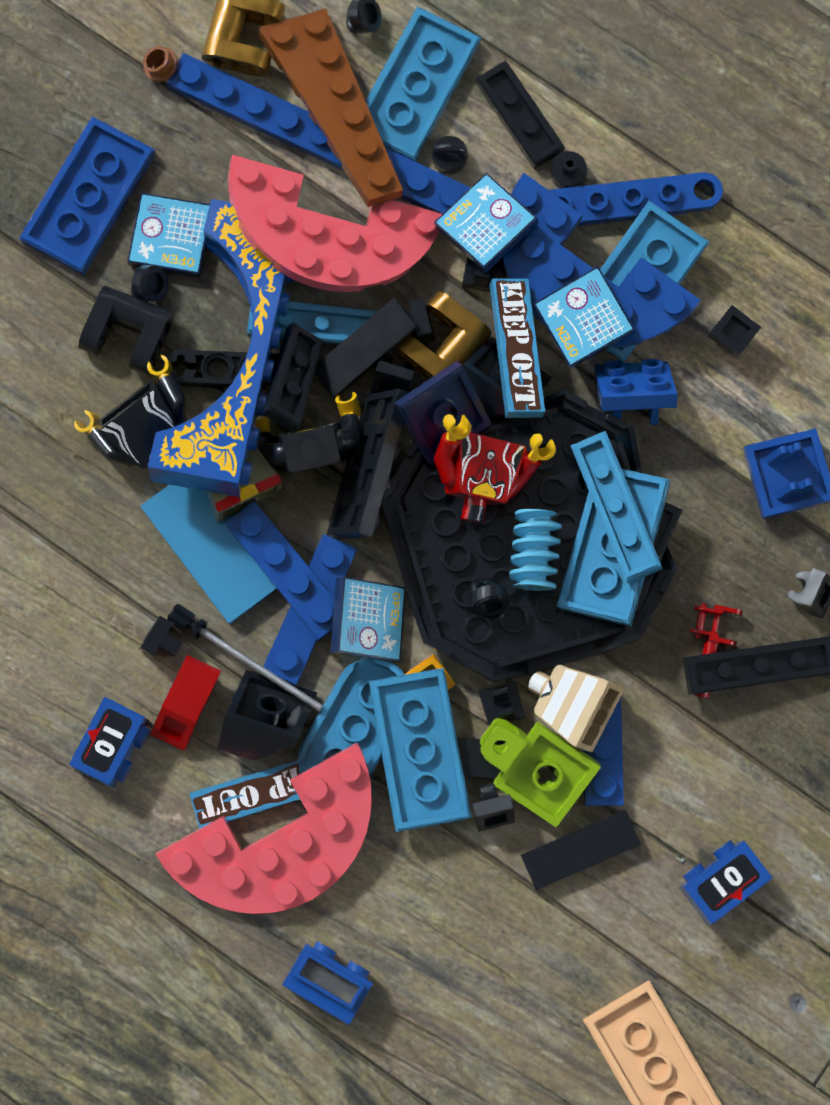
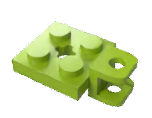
M496 718L480 738L482 755L488 762L501 770L493 781L494 786L507 795L510 794V797L556 828L601 768L599 762L571 745L539 721L536 722L528 735H526L524 731L511 722ZM498 740L506 741L502 745L495 744ZM549 765L553 766V772L557 776L554 781L546 779L544 783L538 780L540 778L538 769L541 767L546 768Z

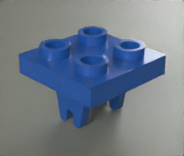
M645 359L638 363H624L619 360H611L604 364H594V379L602 411H611V415L621 419L622 410L648 409L650 425H658L659 408H677V391L668 361Z
M816 428L744 446L743 453L762 520L830 503V474Z

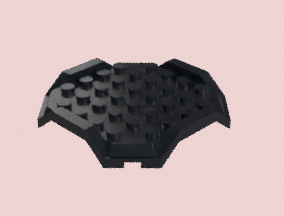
M564 389L544 397L545 413L543 417L506 418L505 414L488 416L492 424L479 432L478 435L527 446L526 452H531V437L534 434H541L543 442L538 448H544L548 441L552 439L556 446V452L552 458L541 460V464L528 482L506 504H487L482 524L461 520L464 499L446 494L445 485L441 482L435 463L430 465L425 461L415 440H413L398 471L391 479L388 492L381 501L395 555L423 644L494 683L529 676L537 671L543 672L553 669L557 665L563 666L598 656L639 641L678 570L667 546L660 561L663 569L655 573L641 608L634 615L632 626L558 609V599L589 493L571 445L606 431L621 469L643 473L634 427L609 413L607 415L587 404V401ZM519 509H541L557 513V515L552 516L551 520L562 524V528L550 531V535L561 540L560 544L549 546V550L559 554V559L548 561V565L558 569V573L546 576V580L557 584L556 589L532 591L512 587L517 582L509 578V573L519 568L510 563L511 556L520 553L512 548V542L521 538L513 533L514 526L522 524V522L515 519V512ZM479 578H488L496 581L506 588L509 600L508 607L503 612L494 616L483 617L476 615L472 610L469 598L471 595V583Z

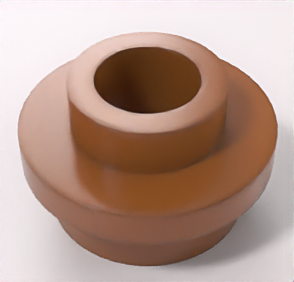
M162 46L153 47L143 58L145 74L154 82L168 80L178 68V57L170 48Z

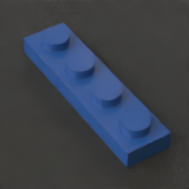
M255 501L225 523V525L317 640L321 641L332 632L335 599Z

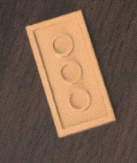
M649 980L582 1019L631 1105H722Z

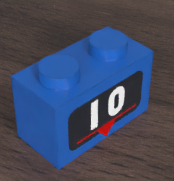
M104 696L69 765L115 788L117 782L123 783L131 771L133 763L129 759L135 747L141 749L146 742L151 730L146 727L149 720Z
M729 840L713 852V855L717 858L705 868L699 863L682 876L686 882L679 889L707 925L715 923L773 878L745 841L734 844L732 840Z

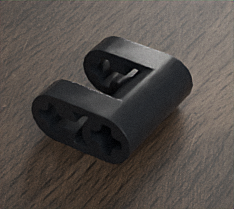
M104 285L82 330L78 348L97 356L107 340L113 323L137 332L141 335L131 356L129 368L148 376L150 372L147 369V364L150 362L154 367L170 331L174 312Z

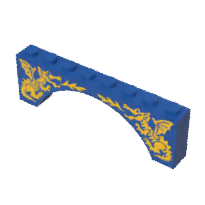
M211 199L204 228L205 247L228 266L246 294L253 316L251 343L238 375L225 393L213 405L185 423L156 432L148 463V472L152 482L240 497L242 485L249 486L252 475L253 463L248 462L250 450L256 451L258 447L260 428H255L258 416L264 417L262 413L268 395L263 394L265 382L271 383L274 374L275 361L270 360L272 349H279L283 328L278 327L280 315H287L290 294H286L285 290L287 282L294 283V279L276 270L272 266L273 262L265 257L259 249H253L238 226L239 220L230 202Z

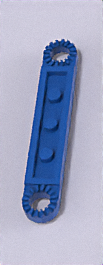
M702 172L552 189L549 191L581 213L583 219L577 226L635 220L648 201H651L671 216L687 214L689 212H706L718 205L722 197L723 187L715 175ZM702 183L709 184L708 186H711L714 195L709 200H701L695 195L694 187Z

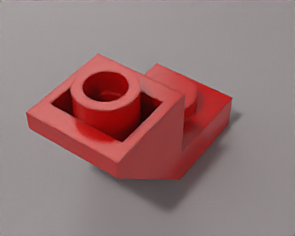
M187 655L162 704L150 735L185 751L200 715L212 695L221 670Z

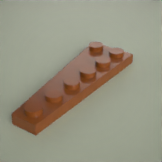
M322 9L259 27V37L271 54L278 68L286 74L296 96L302 99L309 110V116L315 126L318 125L325 135L329 148L335 157L340 160L343 170L366 206L370 207L402 197L403 189L327 10Z

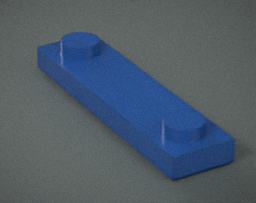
M323 534L308 567L335 599L336 577H346L358 550L351 545ZM291 606L263 667L286 682L297 686L315 647L317 638Z

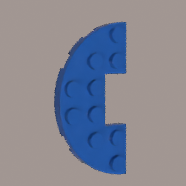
M523 173L511 195L537 217L539 224L503 257L509 279L529 280L533 316L546 327L533 303L594 268L562 246L583 219L582 214ZM641 257L619 287L605 277L636 331L610 347L619 348L638 345L663 333H668L688 318L701 304V300Z

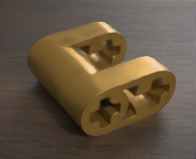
M217 0L202 53V60L212 66L257 77L267 76L272 59L271 54L261 48L241 44L239 40L245 21L263 26L282 21L285 5L279 0Z
M438 291L426 305L428 310L438 320L453 330L435 353L411 335L393 350L403 361L411 364L412 368L428 380L456 361L463 365L492 335V331L484 322L442 291Z

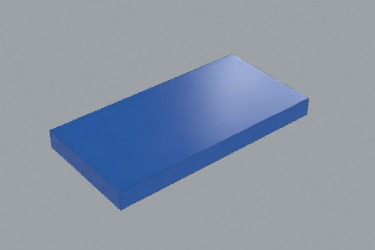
M92 116L19 237L20 241L84 276L156 155L155 149Z

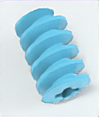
M519 509L515 512V519L522 522V524L514 526L513 533L521 538L512 542V548L520 552L511 556L510 563L519 567L509 573V578L517 582L512 587L532 591L556 589L557 584L546 580V576L558 573V569L548 565V561L559 559V554L549 550V546L560 544L561 540L550 535V531L562 528V524L551 520L552 516L557 515L556 512L541 509Z

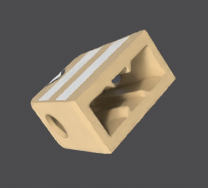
M557 665L554 668L551 676L542 671H537L531 677L528 685L531 692L540 696L534 707V713L571 745L589 752H593L625 690L624 687L608 680L561 665Z

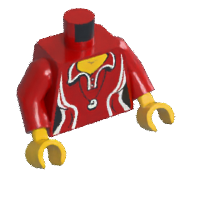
M449 414L443 419V425L448 432L443 433L434 456V462L441 482L445 485L446 494L464 499L461 520L482 524L486 505L506 504L509 499H512L537 470L541 460H548L555 455L556 446L551 439L544 448H538L542 444L543 438L541 434H534L530 439L532 450L531 452H526L527 446L470 433L471 424L465 415H462L460 423L455 426L456 420L452 414Z

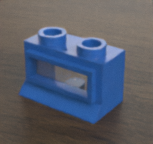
M318 941L314 947L306 944L282 986L349 1025L373 984L372 981L367 979L370 972L351 960L347 967L334 960L337 952Z

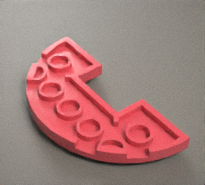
M236 155L231 157L228 171V192L230 204L233 205L239 220V228L253 249H259L265 257L273 262L272 266L276 270L302 284L336 292H359L367 287L380 284L385 286L407 274L427 254L438 235L439 230L435 227L434 222L442 215L441 213L395 200L370 206L366 226L299 208L297 204L303 174Z
M358 742L290 779L308 812L307 814L243 849L225 816H222L158 851L155 855L171 877L185 890L197 898L225 910L249 914L273 913L300 906L316 898L336 883L347 871L356 858L368 830L372 804L371 780L364 754Z

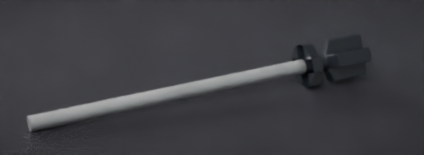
M180 604L174 605L173 610L168 614L167 620L180 630L185 632L191 629V636L195 640L202 635L318 712L322 709V704L206 630L208 621L200 619L198 622L194 621V613Z

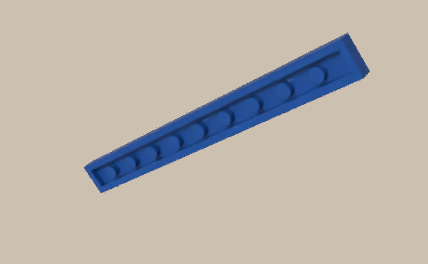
M182 54L176 72L167 82L168 89L344 171L340 160L335 157L329 148L325 135L318 125L315 126L310 118L309 111L190 55ZM385 148L403 189L401 199L418 207L443 214L470 189V187Z

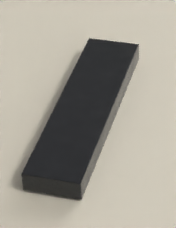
M830 636L684 657L683 665L688 695L829 675Z

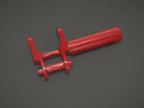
M702 603L701 607L694 606V610L699 613L696 628L690 629L689 632L695 634L696 639H700L701 636L707 637L702 655L717 653L719 645L736 647V641L719 638L717 630L722 614L742 616V610L721 605H715L713 609L706 608L707 604ZM706 614L714 615L711 632L703 630ZM710 692L694 694V696L709 699Z

